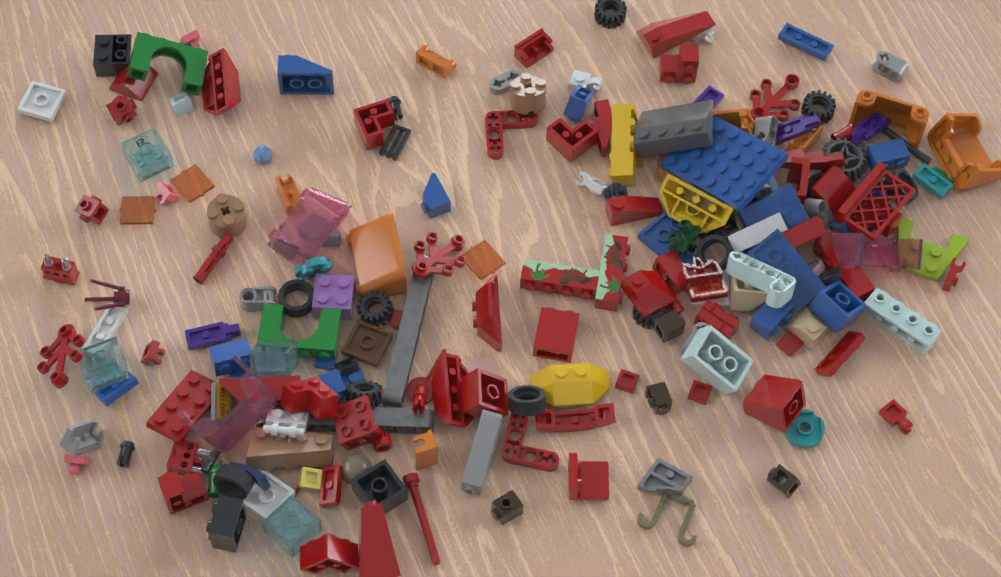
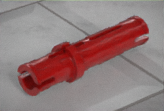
M224 233L217 245L212 247V252L195 276H193L194 281L201 285L204 284L206 278L219 260L224 258L226 250L234 241L231 235Z

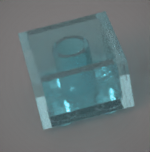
M155 128L121 143L124 156L140 182L174 167L172 154Z
M116 336L79 350L83 354V358L80 361L82 375L92 392L129 378L125 352Z
M258 341L249 353L251 376H290L299 364L297 341Z
M292 494L262 522L264 532L292 558L300 551V546L307 544L308 541L312 540L322 530L321 520Z

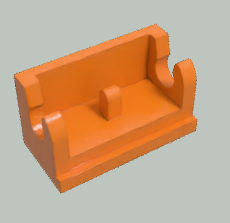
M424 43L416 51V63L446 79L457 66V63L454 62L455 59L451 58L448 60L428 48L429 44Z
M821 125L812 129L813 131L795 138L788 144L785 151L803 147L807 153L820 139L824 126Z
M288 174V179L282 180L280 175L276 176L277 190L287 217L305 213L304 205L292 175Z
M427 430V433L418 435L413 439V442L424 441L423 446H418L414 449L416 470L438 464L437 444L431 430Z

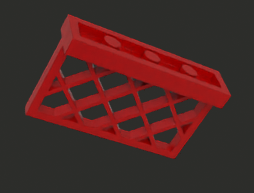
M881 162L875 166L840 207L835 221L839 224L846 223L873 242L916 191L915 188L885 170L886 165ZM886 177L891 180L892 185H883L882 179ZM893 189L895 196L886 197L884 190ZM897 189H905L909 193L899 196ZM880 190L882 197L873 198L871 192ZM887 201H896L897 207L889 208ZM874 202H883L885 208L875 209ZM870 203L872 209L862 210L861 204ZM877 213H886L887 219L878 220ZM864 214H873L874 221H865ZM852 215H860L861 222H854L850 217ZM876 225L877 231L873 234L867 230L866 226Z

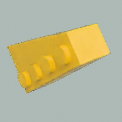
M635 103L613 104L611 152L609 153L611 168H608V177L612 179V183H620L621 186L635 185L638 150L634 145L638 116Z

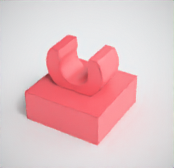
M194 30L181 37L180 43L199 48L200 34L197 30Z
M160 181L156 185L159 191L155 193L154 197L160 199L163 196V199L159 202L161 205L166 206L169 201L176 203L180 199V196L170 184Z
M65 454L64 462L70 464L69 473L80 475L81 465H88L89 457L81 455L72 457L70 454Z

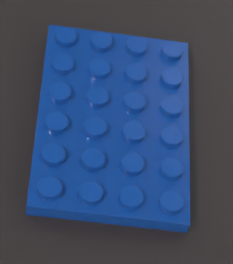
M713 115L712 146L670 152L660 163V166L670 174L741 212L789 156L786 152Z

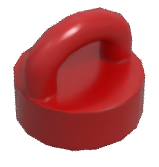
M383 431L384 437H379L372 442L374 451L385 452L393 447L392 439L388 432Z

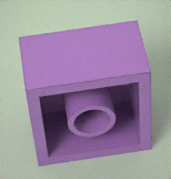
M316 273L312 301L313 318L320 319L321 308L341 309L343 320L352 321L355 277L351 275Z

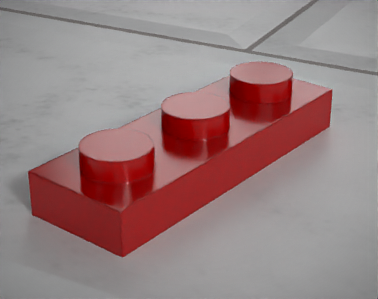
M848 331L814 369L817 375L832 377L836 374L841 365L849 359L850 355L866 339L862 332Z

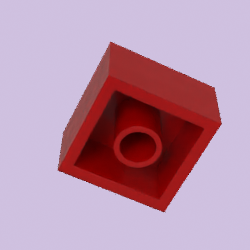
M479 368L462 376L463 413L477 418L481 417L483 410L501 414L502 418L509 415L506 378Z

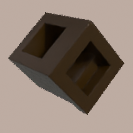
M665 381L646 386L644 396L648 398L649 406L654 409L655 414L664 415L671 411L672 399Z
M780 464L777 467H773L768 473L767 481L788 499L801 485L799 479ZM786 479L783 484H780L781 480Z

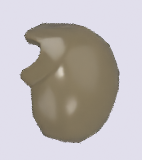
M361 454L349 455L341 465L343 467L342 479L348 484L351 483V479L372 467L371 461Z

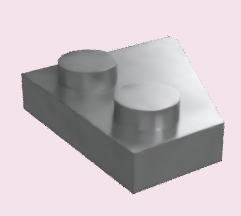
M657 458L637 485V490L682 495L692 482L693 476Z

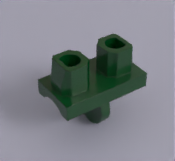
M681 220L678 224L681 232H673L668 236L671 243L668 249L669 251H678L685 254L687 251L694 252L697 249L695 244L696 237L702 229L699 225H693L689 220Z

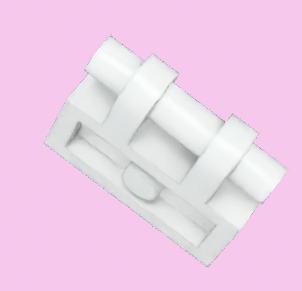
M269 409L266 425L263 426V433H271L272 436H278V434L289 435L292 438H296V436L304 437L309 413L290 414L286 410Z

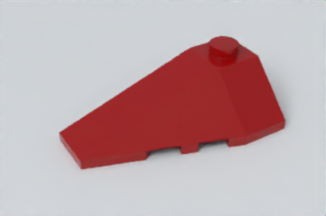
M703 11L653 22L638 30L637 34L654 59L716 26L709 13Z

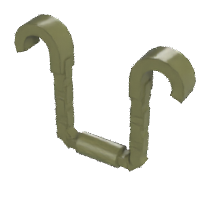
M663 493L649 523L643 522V514L639 513L637 519L639 527L649 530L657 522L667 497H671L672 500L684 505L688 504L690 507L679 530L678 541L685 547H690L696 542L697 535H693L690 540H686L683 537L690 516H692L694 507H696L694 501L690 500L689 497Z

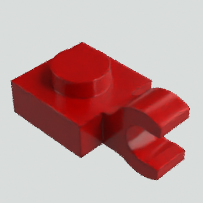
M956 258L952 259L942 290L949 292L951 286H956L960 277L956 274L964 270L966 266L965 261H963L961 266H957L955 264Z
M894 399L879 410L878 414L892 427L897 424L904 435L912 431V422L905 418L908 412Z

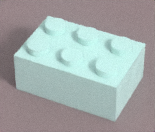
M711 325L698 329L680 359L724 395L737 391L754 362L751 357Z

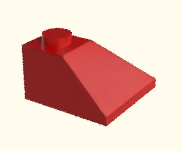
M639 270L624 278L622 290L643 318L676 301L655 271Z

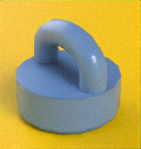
M261 144L254 150L253 155L256 163L264 165L272 160V152L264 144Z

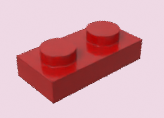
M339 464L322 467L318 505L322 508L340 505L343 467Z

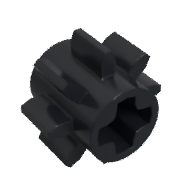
M612 183L605 189L604 195L607 201L610 198L628 195L626 186L621 187L620 183Z

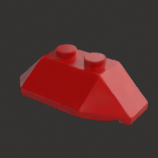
M224 48L209 55V62L205 68L202 84L204 111L215 116L230 110L241 102L239 72Z
M493 275L476 291L475 300H472V311H476V317H473V328H477V336L497 352H502L498 275Z
M442 352L431 379L435 416L447 425L465 428L475 418L463 413L462 376L468 374V371L461 363L460 356Z
M300 375L219 378V383L237 401L245 404V407H257V404L265 403V406H277V403H281L283 384L291 383L294 380L301 381Z

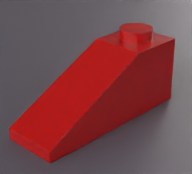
M624 195L610 198L606 201L605 212L610 226L652 218L664 213L658 197Z

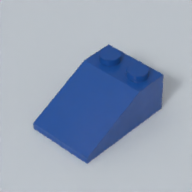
M278 55L277 75L280 94L334 95L332 70L297 55Z
M791 184L784 185L747 205L739 212L746 227L779 212L788 229L809 219Z

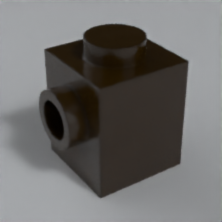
M673 310L656 318L653 329L661 341L665 343L683 334L685 320L682 315H678L676 310Z
M512 489L492 501L491 514L496 521L499 520L504 525L523 514L524 505Z

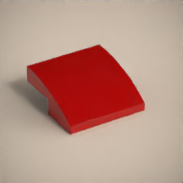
M831 165L811 187V190L816 199L828 202L829 208L836 218L838 210L856 190V187L836 165Z

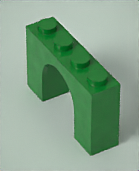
M137 32L127 77L145 82L151 60L159 56L170 57L177 61L183 70L180 91L198 96L203 84L208 51L183 43L173 42L165 38L155 37L147 33Z
M264 303L256 343L259 354L265 356L275 355L274 347L279 345L283 348V357L296 356L303 359L319 357L325 361L330 360V358L336 359L343 321L341 309L321 308L319 325L316 332L311 337L298 341L291 340L283 334L286 317L284 306Z

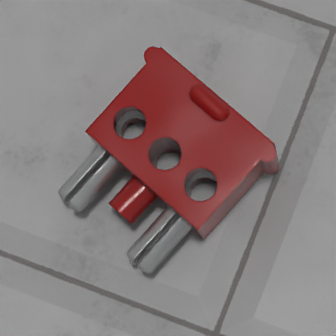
M47 253L44 254V260L41 265L43 278L57 283L76 284L80 272L77 270L75 262L69 261L68 258L60 259L52 257Z
M185 439L181 444L174 442L166 470L167 472L177 470L178 475L181 476L199 471V474L204 476L205 474L201 471L202 468L194 467V464L202 466L203 459L198 458L197 455L209 458L212 452L200 449L197 442Z

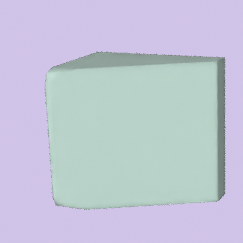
M185 93L169 99V103L178 117L194 110L191 99Z

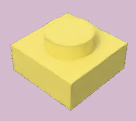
M303 466L301 468L298 488L319 491L323 470Z

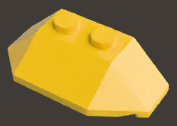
M667 174L659 189L667 215L678 222L689 220L693 225H699L702 229L700 234L725 226L734 210L732 207L670 174Z
M590 362L550 365L530 375L531 385L545 391V403L552 407L593 405L610 389L608 370Z

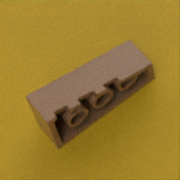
M253 427L246 455V465L257 470L264 469V471H273V468L281 467L289 470L296 466L309 468L331 466L334 451L333 435L305 432L304 437L296 436V438H292L289 435L282 434L272 436L271 433H263V428Z

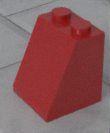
M766 374L756 381L752 391L743 399L746 415L784 433L806 406L803 381Z

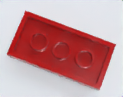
M191 369L147 420L146 427L181 444L211 408V383L215 381Z

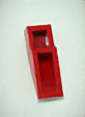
M608 99L594 102L593 113L595 117L592 118V125L599 130L597 146L602 158L606 156L612 129V114Z

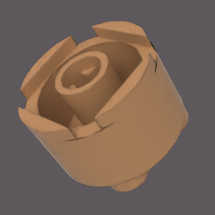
M523 73L521 77L514 79L510 83V104L512 110L520 114H528L531 111H534V114L541 112L546 107V81L531 76L529 73Z
M221 193L209 203L207 217L214 235L222 238L224 233L238 236L245 230L247 225L244 203L239 198Z

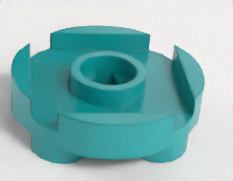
M316 257L306 260L303 266H300V263L294 267V272L298 279L308 281L310 278L316 277V273L328 274L332 270L333 265L330 258L327 261L326 257Z
M803 409L787 429L785 436L793 447L812 448L819 445L823 438L825 425L820 417L818 418L814 415V412ZM802 425H805V427L809 429V431L805 433L802 432L800 429Z

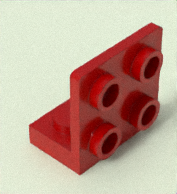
M368 395L337 406L336 416L333 417L339 444L348 451L371 443L379 437H384L383 430L375 423Z
M569 453V500H609L608 462L578 460L577 453Z

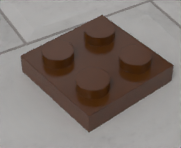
M357 319L341 353L377 368L393 338V332Z

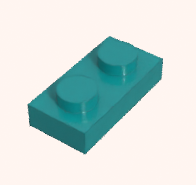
M925 163L912 175L915 181L940 200L953 188L951 182Z

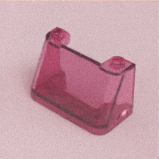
M305 188L300 195L302 199L278 229L274 228L268 236L270 241L267 245L295 266L299 263L300 266H303L306 260L312 259L317 255L335 229L344 221L352 208L351 204L316 188Z

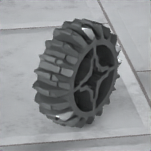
M838 137L836 141L831 139L829 143L826 142L821 149L825 156L842 152L846 160V166L838 168L854 183L857 181V178L861 179L868 166V154L865 153V148H860V144L856 146L850 143L851 141H847V138L841 140ZM822 169L821 171L825 173L828 169Z

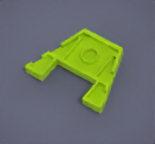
M902 217L897 227L900 271L937 282L950 266L952 259L956 258L967 245L969 238L952 234L948 249L910 237L914 221Z

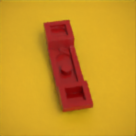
M614 403L597 404L592 409L555 412L554 409L544 410L542 413L535 415L536 431L577 432L616 423Z

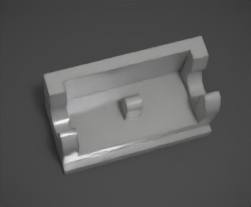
M96 419L68 427L59 445L72 457L101 448V441L105 435V430H101L98 435L96 428L99 422Z

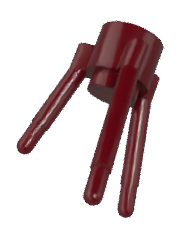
M95 279L90 280L91 283L118 290L114 291L113 297H86L85 301H113V304L95 307L96 311L129 305L130 290H125V286H118Z

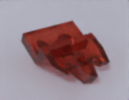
M693 257V265L682 263L684 286L691 303L728 297L729 291L723 281V271L717 262L709 259L707 263H703L700 257Z

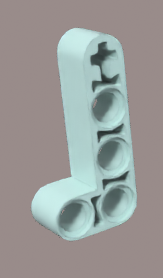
M738 251L730 252L726 273L766 292V304L768 306L780 308L792 299L796 284L794 277Z

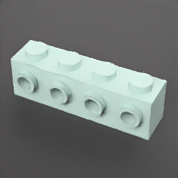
M876 288L864 302L867 305L862 312L864 315L924 355L938 340L942 331L934 323L928 322L919 313L913 312L904 303L895 300L886 291Z

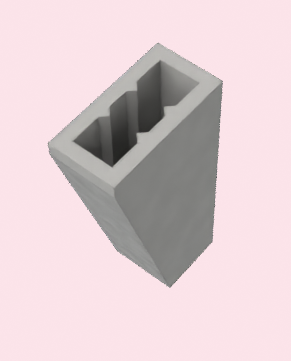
M486 410L482 411L461 482V490H464L467 494L481 495L501 435V414Z

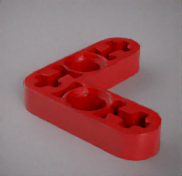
M514 110L488 112L485 116L488 157L492 160L502 158L504 152L502 129L533 128L537 125V113L534 114V111H531L528 114H520ZM508 117H515L516 121L508 122L506 119ZM492 118H495V126H492ZM496 132L499 134V137L492 138L489 135ZM493 144H497L496 153L493 150Z
M511 413L502 448L503 460L513 465L547 472L555 471L559 466L558 455L552 451L523 446L528 416H522L520 425L516 426L518 415ZM512 432H518L521 437L513 440L509 435ZM512 445L514 446V454L512 457H509L508 453ZM529 453L536 456V459L532 462L525 459V456ZM539 456H542L541 463H539ZM549 458L553 459L551 465L547 464Z

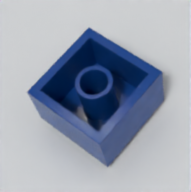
M838 280L819 291L808 307L831 330L837 333L856 321L867 305Z

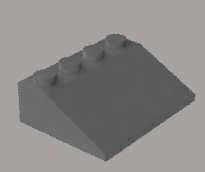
M713 100L642 111L635 128L634 145L640 156L645 157L712 146Z

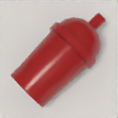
M856 124L846 125V127L831 134L830 138L835 141L838 137L841 140L847 138V141H851Z

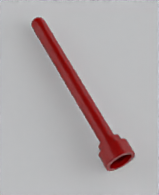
M406 474L402 477L404 486L411 492L432 563L439 565L440 557L418 490L420 482L418 474Z

